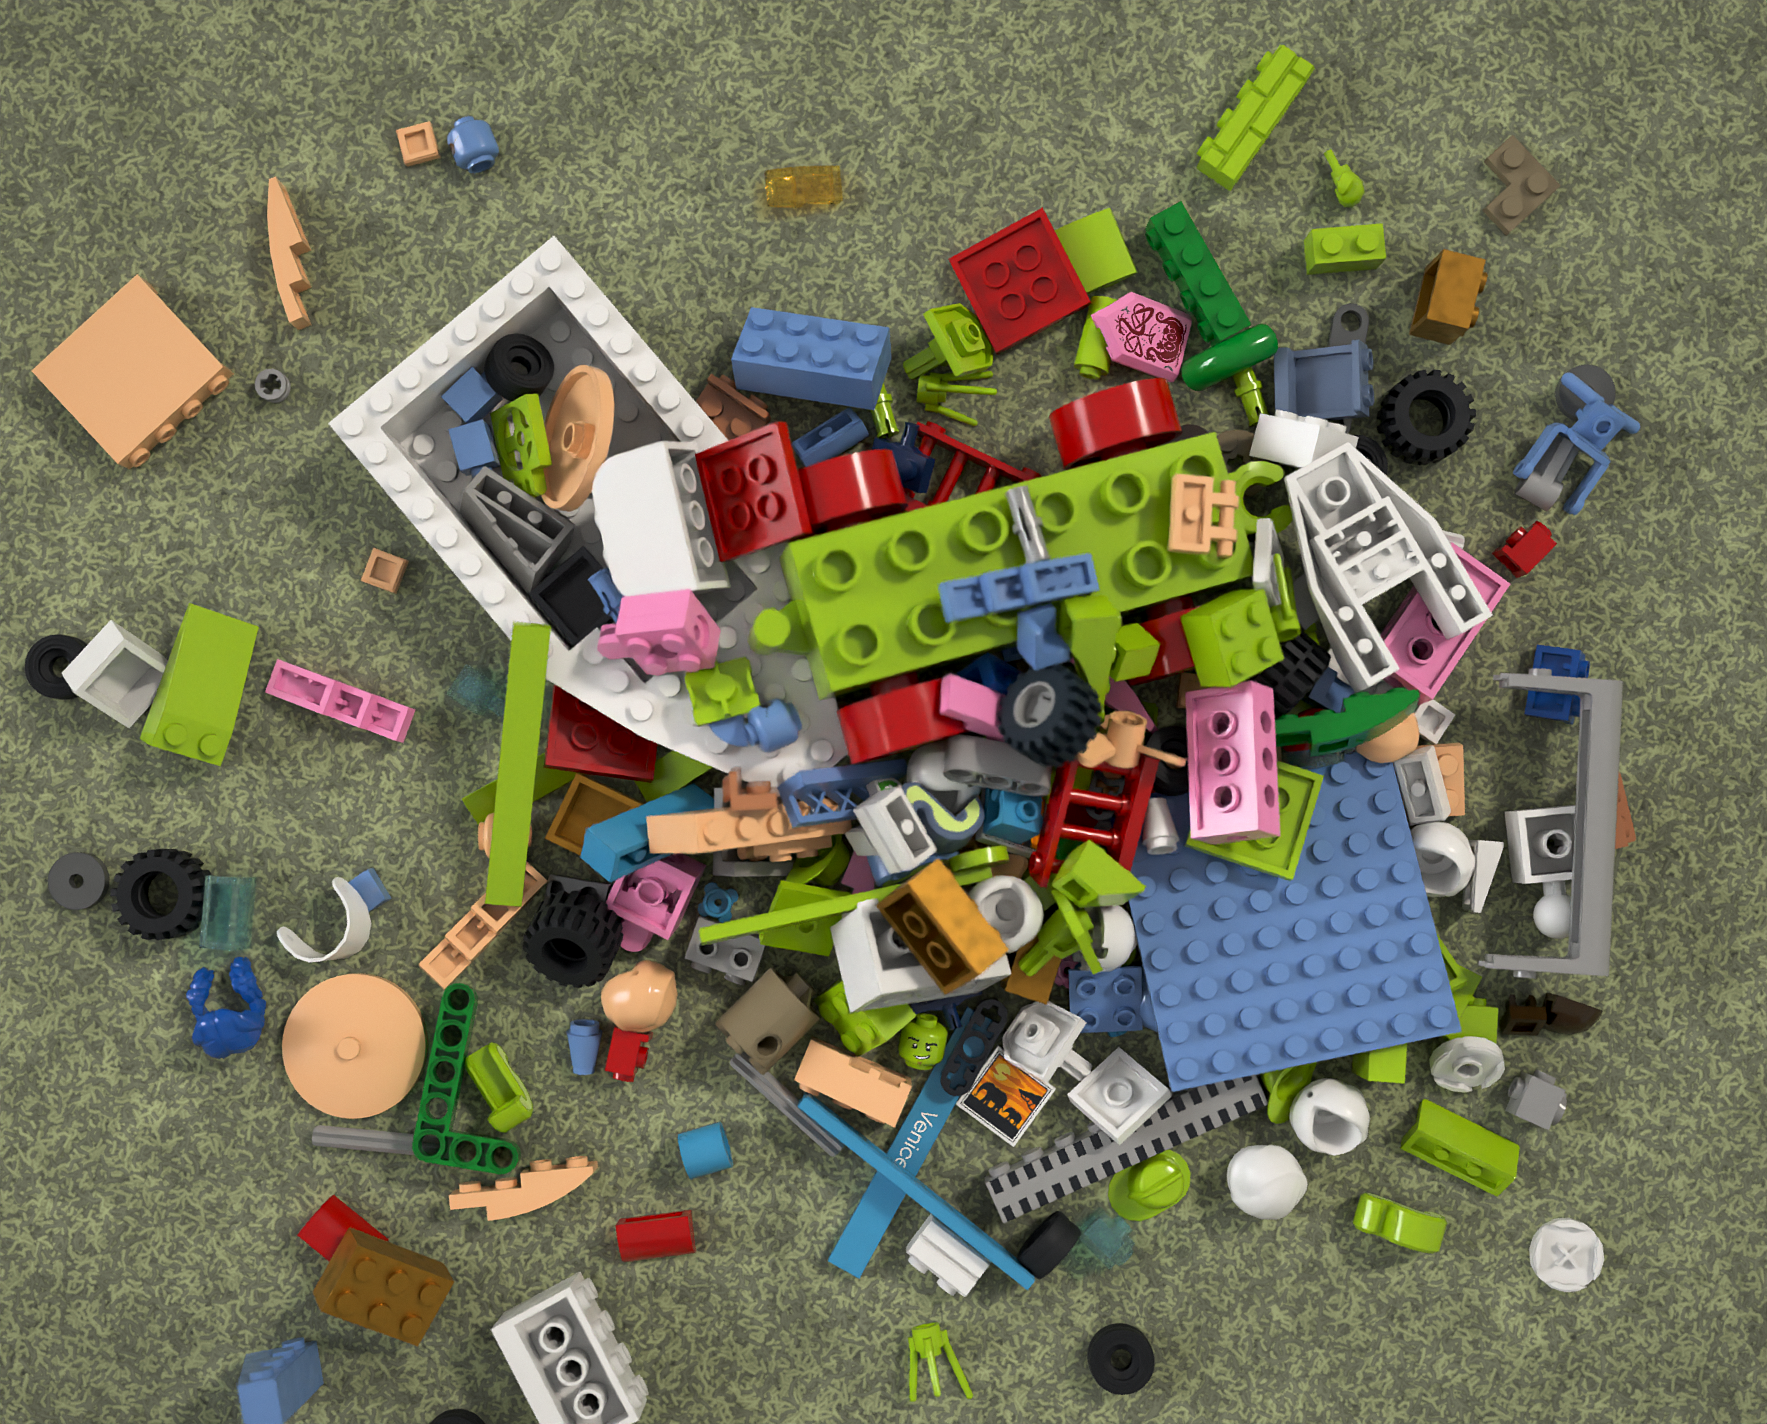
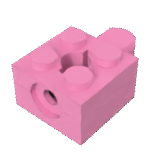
M691 589L622 597L617 624L601 626L597 650L601 655L609 659L633 657L647 675H663L668 672L678 671L696 672L699 669L715 667L721 630Z
M674 853L615 880L606 904L608 905V910H613L618 916L622 917L621 924L623 929L621 933H623V940L620 946L631 952L641 951L651 941L654 933L669 940L682 921L706 865L682 853Z

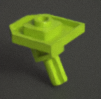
M957 303L932 308L923 314L935 338L928 342L930 347L903 362V368L911 380H915L920 375L929 372L939 365L943 367L950 365L955 377L985 371L993 365L994 348L978 317L962 304Z
M1052 890L1051 893L1059 909L1041 926L1040 931L1037 933L1040 941L1019 961L1018 966L1026 975L1031 977L1054 955L1063 959L1080 950L1093 975L1102 971L1100 962L1091 946L1093 941L1088 930L1094 928L1085 908L1077 910L1074 903L1068 900L1059 890Z

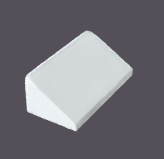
M1434 746L1416 749L1411 754L1393 762L1409 824L1416 825L1445 821L1451 813V808Z

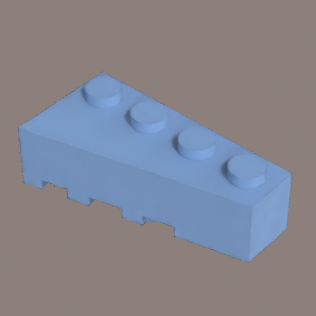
M303 1337L284 1341L280 1348L245 1355L237 1384L244 1424H284L324 1384L317 1341L305 1343Z

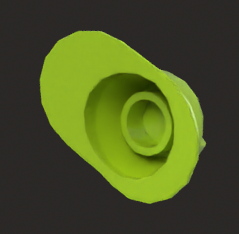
M843 834L831 835L832 847L818 849V856L796 858L786 881L804 884L813 880L824 886H831L838 882L840 875L845 871L850 861V852L842 841Z
M1317 1062L1260 1073L1261 1081L1270 1094L1267 1115L1271 1122L1281 1124L1290 1119L1291 1104L1297 1093L1311 1083L1312 1074Z
M1168 1149L1115 1173L1109 1183L1108 1197L1112 1208L1120 1216L1128 1220L1143 1221L1172 1207L1186 1195L1190 1186L1191 1173L1187 1162L1180 1154Z

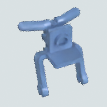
M1568 372L1562 376V384L1586 403L1583 410L1579 408L1575 413L1579 420L1571 428H1568L1563 423L1547 425L1525 458L1516 465L1513 474L1520 479L1528 478L1557 434L1570 440L1581 452L1594 460L1589 471L1563 506L1564 511L1575 516L1581 511L1585 499L1611 462L1602 449L1621 429L1629 434H1636L1640 430V424L1613 404H1606L1602 396L1573 373Z

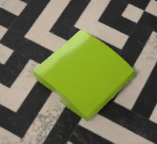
M1111 208L1098 211L1055 230L1087 295L1102 287L1108 288L1138 273Z

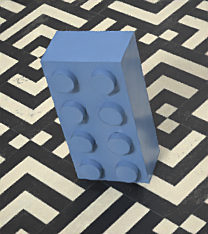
M751 307L731 358L736 389L874 410L892 358L890 329L883 326Z

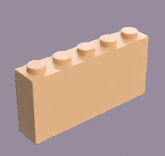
M829 797L823 798L822 803L831 810L836 811L838 804ZM796 799L802 816L809 815L811 807L802 800ZM780 800L778 807L775 809L731 811V806L646 816L650 854L702 853L843 834L852 829L851 820L792 828L782 800Z

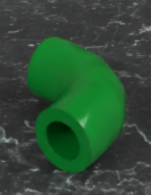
M1263 323L1257 324L1188 358L1182 366L1184 382L1194 391H1203L1273 357L1278 349L1276 334L1268 325Z

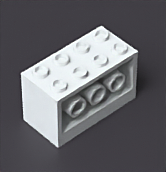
M965 887L962 889L966 894H968L973 887ZM870 899L858 903L856 910L842 914V919L830 927L850 1013L975 994L1011 975L1005 953L980 976L944 995L876 907L879 903L878 899Z
M581 1272L505 1311L491 1328V1331L539 1424H633L640 1419L647 1402L645 1397L649 1394L647 1386L640 1375L635 1376L629 1366L632 1360L627 1347L623 1342L617 1343L612 1333L615 1330V1326L611 1316L606 1310L601 1312L595 1300L598 1297L597 1290L591 1279H584Z

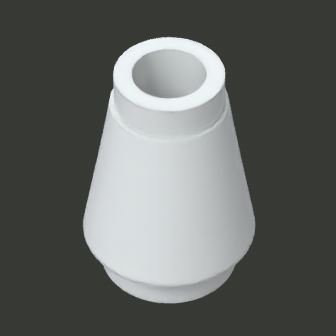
M1165 798L1149 799L1144 818L1143 845L1147 846V852L1152 855L1174 852L1177 850L1176 842L1179 841V836L1167 806V801Z

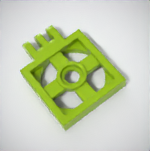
M525 394L490 413L503 478L509 482H514L515 486L536 498L547 491L543 469L552 465L539 396L538 394ZM510 416L513 417L515 427L512 436L507 419ZM522 433L524 434L525 438L524 444H522L521 440ZM515 451L520 452L523 467L521 470L517 469Z

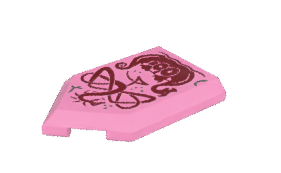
M1129 292L1114 303L1091 315L1096 328H1100L1108 345L1106 349L1112 361L1157 378H1165L1170 383L1174 382L1178 377L1192 324L1190 314L1139 294Z

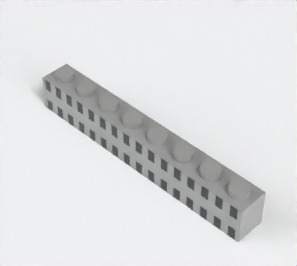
M1256 1075L1171 1092V1088H1168L1172 1097L1120 1146L1094 1122H1091L1087 1125L1088 1131L1077 1136H1075L1074 1132L1066 1133L1054 1140L1056 1145L1042 1151L1041 1147H1035L1021 1155L1023 1160L1009 1165L1008 1161L991 1167L988 1170L990 1175L984 1177V1180L1003 1224L1268 1105Z

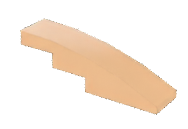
M275 176L269 179L267 220L270 254L277 288L289 323L296 329L301 330L310 326L311 322L299 293L311 288L299 255L311 251V248L286 187Z
M526 861L522 907L485 904V893L471 907V910L445 935V938L419 963V967L445 991L532 900L548 880Z

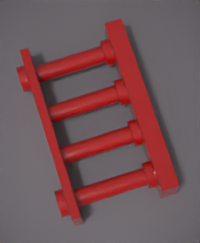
M927 421L926 425L917 422L916 425H920L917 436L923 438L918 449L923 454L930 456L935 445L955 454L932 501L928 500L927 504H924L914 499L915 493L903 487L908 507L900 513L903 514L915 509L947 502L967 460L987 469L975 494L993 490L999 475L1015 483L1040 478L1042 475L1026 467H1023L1022 471L959 442L945 435L946 430L933 422Z
M1140 753L1138 765L1132 768L1113 766L1105 761L1094 767H1087L1077 759L1071 763L1065 760L1063 766L1057 767L1036 852L1033 851L1028 862V871L1031 878L1040 887L1047 888L1050 874H1058L1065 861L1054 859L1060 838L1086 842L1090 839L1094 844L1106 846V854L1124 869L1131 871L1160 759ZM1081 767L1124 775L1126 780L1122 793L1114 796L1073 788L1077 768ZM1068 803L1115 811L1116 818L1113 828L1109 831L1064 824Z

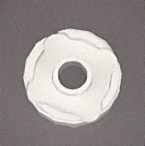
M1460 1037L1444 1042L1433 1051L1429 1059L1434 1081L1439 1086L1455 1092H1470L1472 1087L1481 1085L1482 1089L1487 1088L1499 1080L1505 1070L1502 1050L1496 1043L1480 1037Z

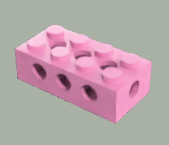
M1451 542L1452 548L1492 612L1510 586V583ZM1413 586L1380 634L1400 668L1382 680L1394 688L1403 687L1407 688L1408 691L1419 690L1420 697L1417 705H1421L1434 699L1486 620L1462 634L1446 640L1439 626L1438 630L1433 626V616L1417 589ZM1412 646L1417 649L1419 659L1414 656Z
M1254 681L1238 683L1233 687H1213L1186 692L1191 839L1210 844H1222L1280 836L1273 689Z

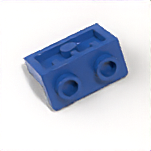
M1537 644L1533 668L1551 669L1552 676L1588 678L1590 661L1585 660V654L1581 650ZM1528 691L1524 714L1530 717L1563 721L1565 724L1573 725L1574 718L1580 717V698L1576 695Z

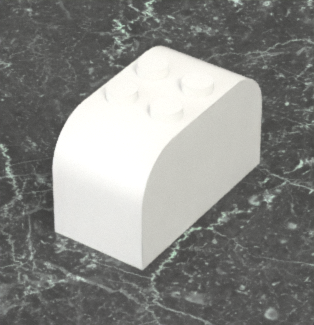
M660 441L617 454L607 459L595 475L592 492L596 509L595 522L601 531L605 547L603 556L610 568L615 586L625 597L691 589L695 596L731 587L726 564L719 561L694 455L699 453L697 443Z

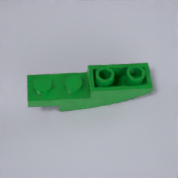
M1399 687L1390 689L1386 693L1370 695L1368 692H1357L1351 694L1348 698H1343L1341 713H1336L1333 710H1322L1316 712L1313 716L1298 717L1295 714L1282 715L1275 720L1276 747L1308 743L1310 757L1339 752L1366 743L1388 732L1411 715L1417 708L1420 697L1419 690L1408 691L1407 688Z

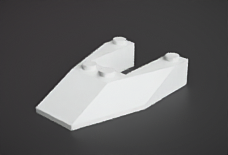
M1349 442L1284 478L1309 592L1335 659L1355 693L1374 685L1400 669L1362 604L1408 578L1411 579L1446 640L1462 634L1493 616L1436 519Z

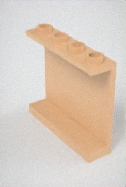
M138 274L32 370L37 378L114 461L128 469L144 464L151 455L149 451L159 442L165 443L170 440L177 432L176 427L185 418L191 419L196 416L203 408L202 403L209 396L221 393L228 386V379L234 374L229 368L219 362L163 302L152 285Z

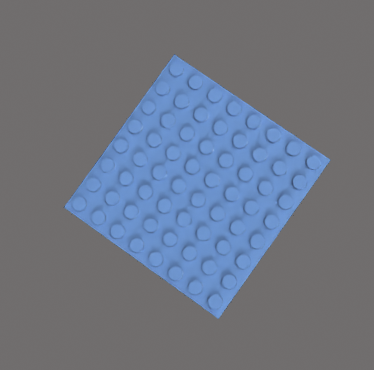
M1358 752L1293 765L1323 775L1324 778L1292 881H1287L1185 847L1184 845L1191 826L1189 792L1179 796H1167L1158 792L1151 793L1150 799H1166L1179 841L1176 842L1177 850L1162 855L1149 854L1147 846L1143 845V822L1130 872L1146 888L1141 894L1129 900L1128 904L1171 1092L1462 1032L1393 762H1373ZM1116 815L1110 819L1111 828L1114 826Z

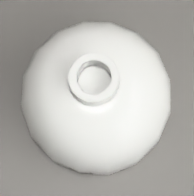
M1119 905L1094 907L1089 914V918L1094 928L1088 930L1093 941L1091 946L1103 969L1100 972L1113 971L1127 961L1137 945L1134 924L1128 912ZM1080 950L1071 954L1074 962L1081 963L1082 966L1079 967L1081 971L1091 972Z

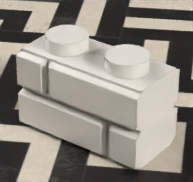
M901 786L878 791L853 810L889 874L911 870L937 850L930 836H927L923 824Z
M932 1214L929 1215L906 1246V1253L910 1255L909 1263L924 1274L927 1270H930L939 1277L937 1284L952 1296L956 1292L963 1297L967 1296L991 1263L989 1259Z

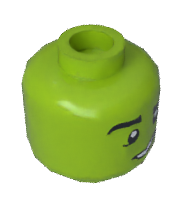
M919 1013L916 1018H913L901 1029L898 1052L905 1060V1064L911 1068L929 1070L944 1058L948 1032L946 1027L937 1022L938 1018L932 1014Z

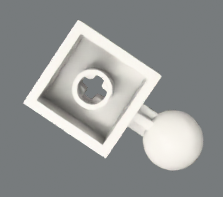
M1575 805L1504 811L1512 883H1543L1544 896L1536 903L1533 911L1535 925L1541 933L1550 938H1566L1569 936L1571 897L1566 895L1565 880H1572ZM1553 839L1554 846L1547 848V840Z

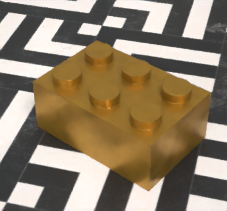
M939 858L906 880L876 905L944 995L980 976L1009 950L1002 941L1000 933L988 923L979 911L976 902L967 896L955 880L952 871L944 866Z
M349 1227L314 1288L313 1294L320 1311L419 1346L454 1284V1280L444 1263Z

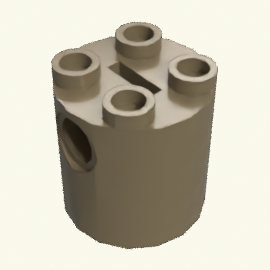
M770 967L719 1018L715 1025L727 1036L725 1040L730 1047L739 1055L745 1052L751 1057L749 1062L764 1075L821 1019L819 1013L810 1003L811 998L817 992L799 973L796 972L793 976H783L776 969Z

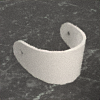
M336 877L332 881V885L340 896L347 912V927L342 941L334 951L326 955L314 951L292 930L287 927H280L277 930V936L285 949L295 958L306 962L345 959L361 951L369 939L371 920L368 907L359 893L343 878Z

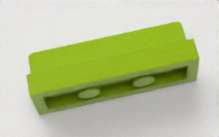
M1423 1099L1419 1103L1416 1123L1403 1136L1400 1149L1498 1197L1516 1179L1520 1147L1492 1131L1427 1099Z

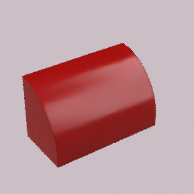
M332 1195L317 1210L297 1234L298 1237L329 1262L349 1227L387 1242L389 1240L335 1195Z
M691 1210L622 1218L615 1225L619 1252L623 1262L696 1253Z

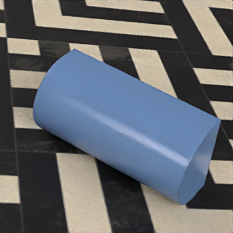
M848 407L798 438L791 445L805 468L835 458L867 438L869 433L862 420L851 407Z

